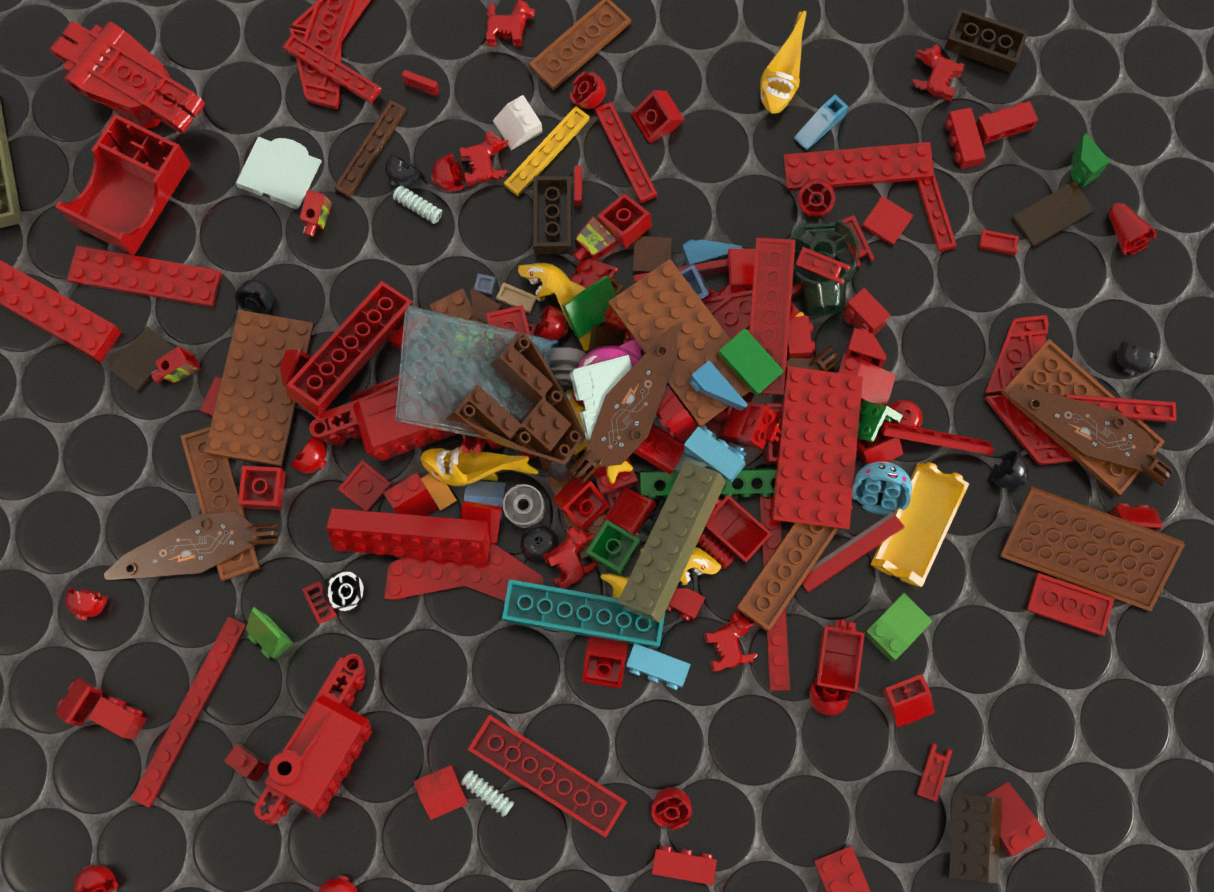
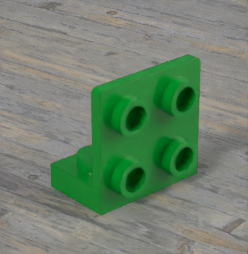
M863 400L860 406L858 438L873 442L883 420L890 423L892 420L900 422L903 415L888 406Z

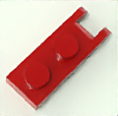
M853 215L837 222L838 229L856 267L861 266L859 258L868 255L870 261H873L874 256L855 216Z
M805 247L802 248L795 265L842 285L845 281L838 278L841 269L850 270L849 265Z
M932 743L916 795L937 802L952 755V749L948 748L946 755L935 752L937 744Z

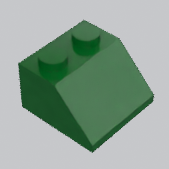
M1087 133L1083 135L1073 150L1070 170L1073 181L1081 188L1099 177L1110 162Z
M606 520L586 553L604 568L621 576L640 546V539Z

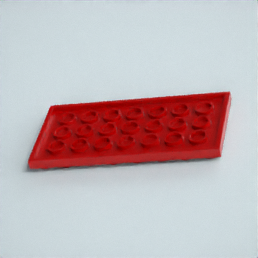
M791 366L786 367L780 425L782 433L779 436L771 520L845 530L850 529L863 376Z

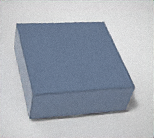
M477 274L474 289L483 295L492 296L496 277Z

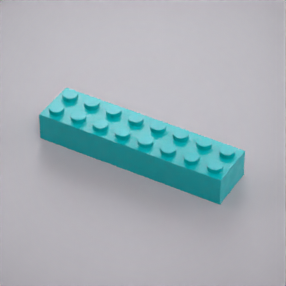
M509 579L501 621L658 648L660 647L665 613L661 622L658 623L625 610L618 603V598Z

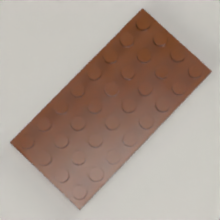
M671 259L608 302V305L644 353L671 326L678 328L677 356L667 384L699 427L729 407V405L703 395L699 390L695 391L691 387L690 376L706 362L710 361L741 397L751 391L717 353L731 339ZM661 347L658 350L659 354L662 355L664 353V349Z
M238 310L204 451L205 454L282 467L297 402L287 396V387L283 386L279 367L286 350H300L308 354L314 327L312 322Z
M1048 339L1001 393L1118 497L1139 474V470L1083 455L1008 396V392L1011 389H1038L1060 396L1070 394L1115 398L1056 344ZM1032 402V405L1037 407L1036 403ZM1129 419L1149 435L1155 454L1165 441L1141 420Z
M1031 486L1000 555L1008 560L1152 611L1185 543L1182 540Z

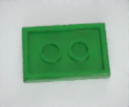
M608 276L602 277L562 304L575 337H582L592 330V325H599L604 321L605 311L610 307L608 302L617 296Z
M745 328L717 352L756 396L784 372Z

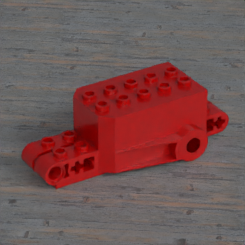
M71 21L61 33L63 37L59 36L49 48V51L55 57L65 63L63 68L67 74L63 80L73 90L89 99L104 104L145 129L157 127L162 121L183 134L193 122L192 117L195 118L205 106V102L195 95L194 92L172 80L164 65L129 33L110 21L103 28L95 25L91 31Z
M461 366L444 373L441 370L436 372L426 369L418 370L410 379L367 397L322 412L319 417L315 415L316 419L311 422L309 429L314 437L328 445H340L345 443L347 439L362 437L366 453L377 460H386L462 433V428H458V424L445 418L467 391L477 384L482 386L483 383L481 378L469 366Z
M349 654L344 659L339 658L285 749L271 760L269 775L265 780L267 786L254 807L255 815L264 824L274 825L280 820L281 816L285 817L290 809V802L320 818L328 809L333 795L335 796L338 792L343 778L348 775L354 759H357L362 750L361 747L364 742L369 739L372 733L369 720L349 709L355 698L353 696L357 690L360 691L365 683L363 679L366 675V669L360 656ZM292 767L290 774L283 775L286 769Z

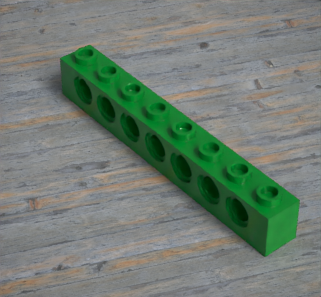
M743 468L736 476V478L742 480V485L734 488L732 483L724 478L726 483L720 494H722V497H727V495L733 497V494H741V497H752L753 493H760V496L763 497L772 496L775 487L771 486V480L776 477V468ZM663 470L640 471V494L649 499H655L656 495H664V498H668L680 470H673L671 475ZM754 478L761 479L759 487H752L751 482ZM657 480L665 482L663 489H656L654 487Z

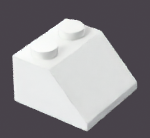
M523 95L507 103L493 120L504 140L509 141L507 144L511 150L543 133L542 123Z

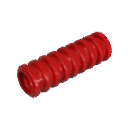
M703 530L697 545L699 544V548H703L706 553L708 552L710 556L722 565L723 570L727 569L735 560V556H731V552H727L725 547H721V543H717V539H713L712 535H708V531Z

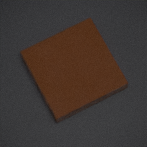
M640 236L635 240L633 273L652 272L671 259L672 238Z

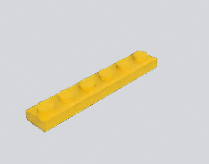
M575 106L504 182V186L519 196L531 184L534 177L538 176L585 126L590 117Z

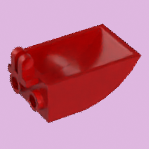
M745 401L748 405L742 411L732 408L731 414L724 421L718 436L719 439L726 442L763 449L766 441L779 442L780 438L775 434L781 435L782 430L778 428L779 423L774 422L777 415L766 405Z
M729 495L725 499L717 500L704 528V531H708V534L712 535L713 539H717V542L721 543L726 550L745 562L772 535L768 529Z
M836 620L835 625H828L822 629L817 664L818 686L857 692L865 633L855 629L856 623L853 621Z

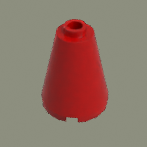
M1116 203L1111 206L1108 214L1120 249L1124 255H1127L1126 252H1129L1130 255L1140 252L1150 245L1148 241L1151 238L1155 240L1157 236L1155 229L1125 203Z

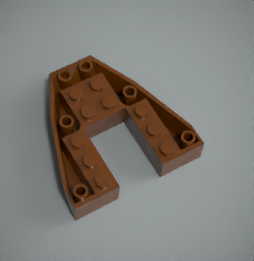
M520 331L507 342L490 365L532 403V406L518 422L478 384L467 391L445 419L502 446L566 464L585 439V434L568 397L540 351Z

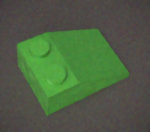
M903 593L864 632V636L890 662H893L915 641L932 620Z
M255 607L251 610L246 630L249 633L247 637L255 645L259 643L262 646L260 651L268 659L270 657L278 659L293 642L268 615Z

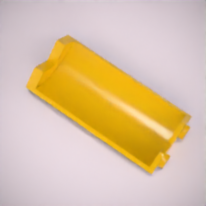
M931 462L917 464L910 479L912 483L910 504L904 511L901 509L895 511L896 516L905 528L879 545L870 564L889 576L894 575L903 582L922 587L969 485L963 480L962 475L954 472L952 474H944Z

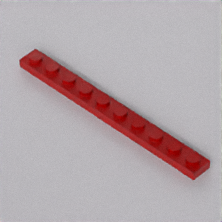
M759 496L760 523L772 533L762 544L763 567L782 541L781 522L771 520L774 496ZM785 608L770 631H766L770 691H790Z
M228 616L131 797L132 800L151 808L244 634L247 625Z

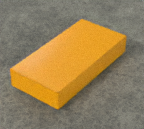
M430 473L421 478L441 512L457 503L447 484L437 480Z

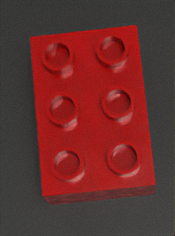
M114 114L91 150L94 157V165L85 189L73 201L69 203L58 201L55 207L71 225L134 256L191 163L178 144Z

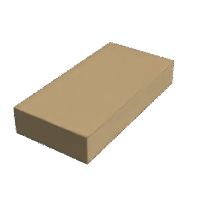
M504 282L496 296V301L510 307L523 305L525 313L529 315L537 301L535 295Z

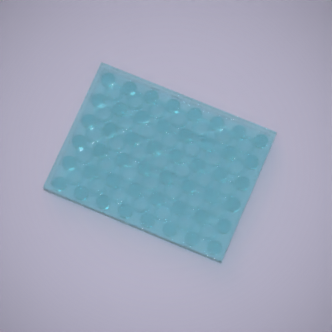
M408 305L405 308L395 420L487 439L445 419L467 391L478 384L519 422L532 406V403L490 365L507 342L519 332ZM525 334L536 345L550 368L551 340Z

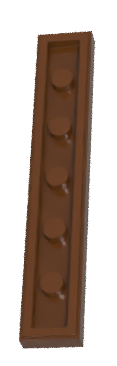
M390 100L336 183L335 191L348 198L352 197L406 113L405 107Z

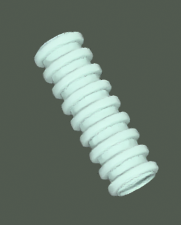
M399 186L394 191L393 200H398V203H402L403 206H407L413 212L417 211L418 215H421L428 221L431 220V223L435 224L441 218V209H437L436 206L428 203L427 200H423L422 197L418 198V195L412 191L409 192V189Z
M473 770L468 771L462 779L461 785H465L467 790L471 789L472 794L476 793V797L480 796L481 801L485 800L486 804H490L492 809H497L496 812L502 813V817L506 816L513 807L514 802L508 801V797L504 798L503 793L499 794V790H494V787L492 785L489 786L487 781L484 782L483 778H478L479 775L473 774Z

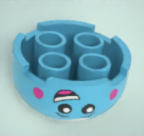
M873 462L865 465L856 474L852 488L853 499L862 504L863 509L880 515H888L898 509L904 511L909 506L912 495V483L908 474L901 467L889 462ZM879 492L883 493L881 505H875L878 501Z

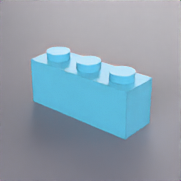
M698 426L685 442V449L732 483L745 466L744 456L737 451L733 453L728 449L729 445L721 439L717 441L712 437L713 433L705 427L701 429Z
M634 643L626 668L629 669V673L640 676V673L647 675V679L658 683L660 680L667 683V687L677 690L678 687L682 689L691 664Z

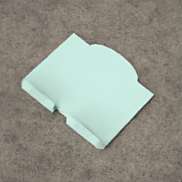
M258 137L236 181V185L238 188L262 196L263 193L267 194L272 201L298 209L322 160L309 156L307 149L294 140L277 138L271 142Z
M629 355L576 368L569 373L576 401L583 400L585 411L579 413L586 440L591 438L605 396L632 368Z

